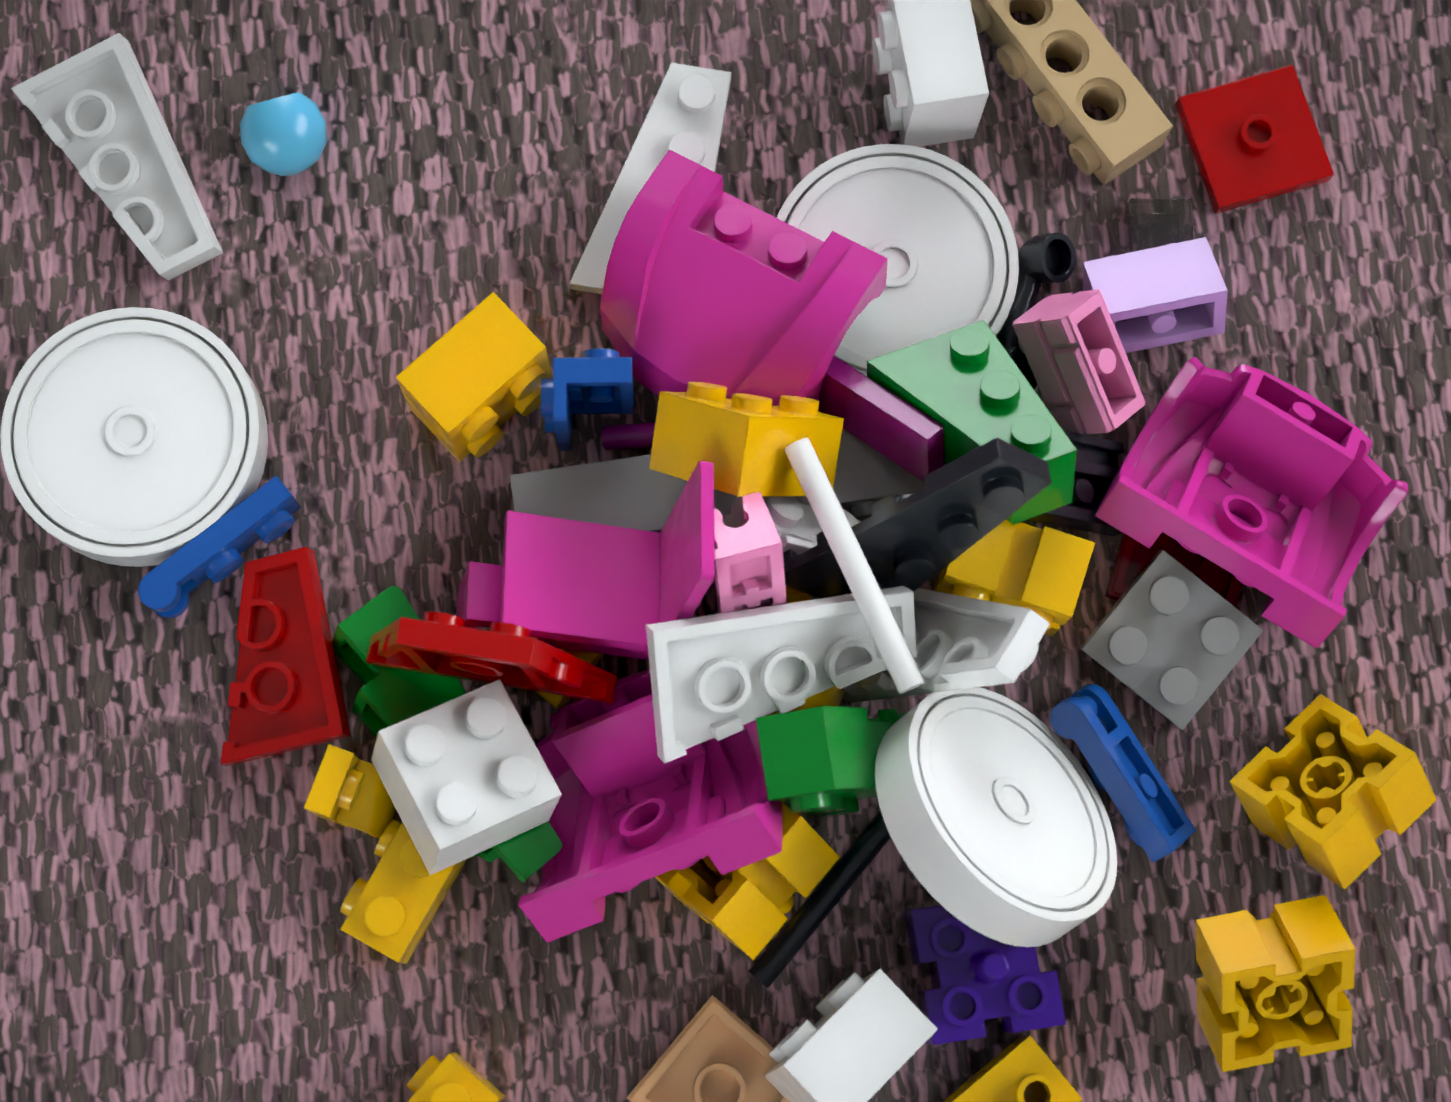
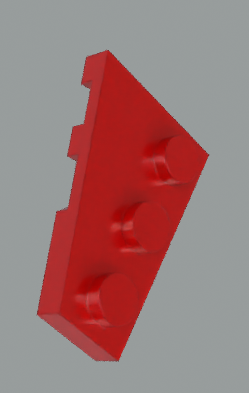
M302 547L245 562L236 639L240 642L236 679L235 682H230L228 706L232 707L228 742H223L220 765L224 766L265 758L351 736L314 550Z

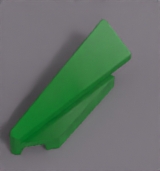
M397 586L388 587L339 623L332 639L334 652L365 684L359 689L351 711L376 739L378 731L466 694L457 678L372 665L366 662L371 636L400 617L420 620L401 589ZM548 821L476 855L489 863L501 857L517 878L525 882L562 849V842Z

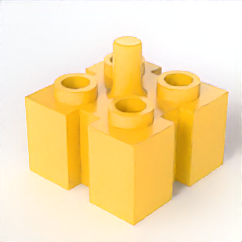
M1005 519L939 572L934 591L1032 609L1050 624L1044 634L1052 637L1059 631L1060 626H1064L1073 616L1095 542L1046 526L1040 529L1022 522L1013 525Z
M1320 694L1284 728L1290 739L1288 744L1278 753L1265 746L1229 782L1250 821L1261 832L1288 851L1297 843L1308 865L1345 890L1382 854L1375 840L1385 830H1392L1401 835L1437 799L1415 752L1378 729L1367 738L1356 715Z
M783 803L782 852L721 875L710 857L706 856L686 869H673L655 876L679 901L706 923H710L722 936L752 960L757 957L788 920L784 914L788 913L794 905V892H798L806 898L840 858L799 814L791 813V809Z
M1326 895L1274 904V910L1270 917L1256 920L1248 910L1196 919V960L1204 977L1196 979L1197 1015L1222 1072L1273 1063L1274 1050L1295 1047L1299 1057L1352 1047L1353 1007L1344 990L1354 989L1356 948Z

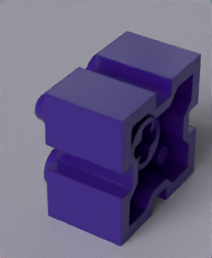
M942 905L914 909L904 913L912 964L929 962L933 989L917 991L920 1011L938 1029L925 1042L926 1044L937 1045L987 1037L984 1020L999 1017L1001 1018L1003 1032L1011 1033L1066 1025L1057 970L1040 972L1036 947L1013 946L988 938L958 920Z

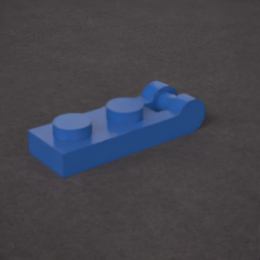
M276 475L146 574L138 587V595L142 603L160 617L169 619L182 615L188 607L189 593L208 578L213 583H217L234 573L244 561L240 554L259 539L264 543H270L286 533L295 522L292 514L300 509L301 506Z
M1097 684L1084 685L1075 691L1071 697L1065 698L1052 709L1050 723L1053 730L1065 739L1074 740L1089 763V771L1094 782L1103 791L1108 793L1124 818V825L1128 835L1138 846L1144 849L1152 863L1174 852L1196 831L1104 688Z

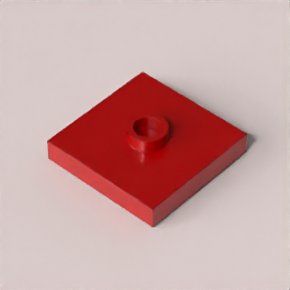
M1293 64L1181 96L1175 103L1215 214L1330 181L1334 176Z

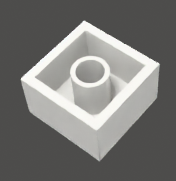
M888 0L886 11L878 13L879 37L873 38L872 43L876 72L878 75L888 74L890 94L884 95L883 100L888 131L899 130L901 144L916 147L974 138L989 90L970 0Z
M500 679L378 731L371 761L430 875L548 822L562 795Z
M878 969L864 979L854 972L846 980L840 981L815 1006L823 1017L814 1026L807 1019L799 1027L793 1028L769 1052V1055L776 1064L764 1076L789 1102H868L938 1029L881 969Z

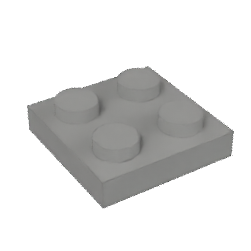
M1159 549L1079 649L1179 729L1183 730L1264 630L1167 552Z

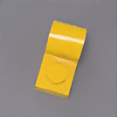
M330 744L328 745L304 809L315 816L346 827H352L380 839L389 823L394 819L397 810L374 765L359 759L352 752Z

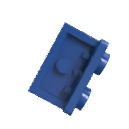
M596 348L581 352V357L553 358V378L541 379L542 417H545V433H556L559 451H572V414H634L632 357H620L618 351Z

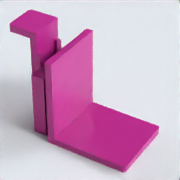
M698 461L660 533L507 510L504 520L503 566L469 561L458 588L456 616L464 619V627L476 629L477 626L490 628L492 622L511 623L531 630V637H537L538 640L556 648L649 660L646 625L691 618L714 580L713 462Z

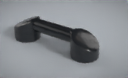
M1063 233L1036 235L1027 240L1019 249V274L1016 294L1009 315L998 337L999 342L1034 390L1038 384L1026 355L1019 347L1018 336L1012 324L1013 321L1035 305L1041 284L1064 282L1072 275L1076 263V253L1073 243Z

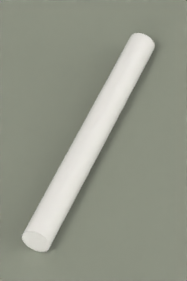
M803 438L788 445L784 449L899 694L922 685L924 680L809 438Z

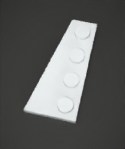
M120 33L11 88L21 102L40 121L41 127L53 142L63 150L79 170L78 173L92 191L97 193L113 213L112 216L159 275L169 281L223 253L131 45Z
M677 63L670 64L569 283L570 289L602 294L607 264L625 215L646 181L669 150L714 172L716 171L731 72Z
M904 586L881 589L912 657H917L913 591ZM853 594L646 625L658 757L664 763L670 762L686 755V749L712 738L719 741L743 731V725L756 720L758 717L766 716L775 711H778L780 714L806 704L804 699L836 686L838 689H842L888 669Z
M918 588L913 592L917 657L913 659L924 683L912 690L899 694L889 670L886 669L846 686L842 698L851 703L1015 683L1019 674L1028 668L1035 659L1039 648L1038 643L1050 624L1029 608Z

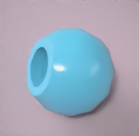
M301 92L249 105L240 122L241 143L252 163L271 174L280 176L300 174L320 159L327 143L324 117L317 104Z

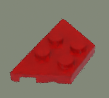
M427 611L424 614L423 620L400 617L371 636L366 658L368 664L489 684L500 679L503 686L612 704L614 701L618 681L616 675L536 638H531V630L516 624L492 622L489 631L464 627L465 620L458 616Z

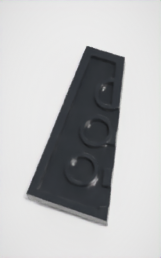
M996 437L924 476L925 488L913 494L900 496L891 494L872 504V516L851 528L880 589L904 586L913 592L1049 486L1052 482L1048 462ZM823 531L816 535L817 546L800 555L791 549L783 552L785 585L819 599L852 594Z

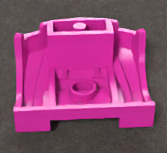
M669 150L636 196L615 238L607 264L600 303L602 330L616 351L620 353V357H632L634 379L657 396H659L660 391L687 392L688 382H705L727 387L726 398L732 399L735 393L757 395L772 399V406H779L781 395L819 400L825 373L828 371L832 358L846 332L872 300L880 297L886 288L888 258L834 231L830 233L824 242L724 192L722 175Z
M1193 357L1184 364L1150 415L1111 482L1095 516L1149 549L1162 532L1178 541L1186 550L1200 554L1233 574L1241 583L1255 587L1268 595L1269 598L1261 616L1317 649L1345 617L1347 609L1343 607V595L1368 546L1408 494V483L1402 480H1392L1368 456L1372 448V440L1358 427L1312 395L1265 371L1245 364L1237 366L1231 373L1205 367L1198 358Z
M650 669L619 679L613 704L581 698L568 704L550 716V725L554 732L535 744L562 794L549 819V823L562 842V849L542 867L541 883L533 893L520 897L518 906L547 943L604 921L606 895L614 892H627L635 888L642 881L673 869H686L703 857L709 856L721 875L782 852V802L768 800L756 720L743 725V731L719 741L715 738L709 739L686 749V755L664 763L657 754Z

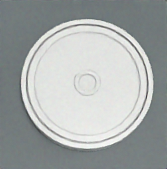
M878 144L853 149L829 159L811 171L796 185L778 213V219L824 242L830 233L834 231L888 258L885 290L880 297L872 300L856 317L834 356L867 376V361L982 320L986 322L996 338L998 337L1009 315L1018 285L1019 260L1015 235L1003 207L992 191L973 172L953 159L929 149L902 144Z
M138 307L112 309L84 317L67 325L45 341L27 360L10 389L4 407L0 433L1 453L8 481L17 499L35 522L61 543L86 557L107 564L134 567L161 564L257 490L264 472L268 448L267 421L260 395L252 379L227 345L210 330L184 316L165 310Z
M981 687L932 692L888 729L879 745L875 761L876 792L882 816L895 846L909 869L931 896L948 912L988 938L1013 946L1036 947L1059 939L1104 906L1112 893L1117 875V849L1108 814L1094 784L1080 762L1061 739L1041 720L1007 697Z

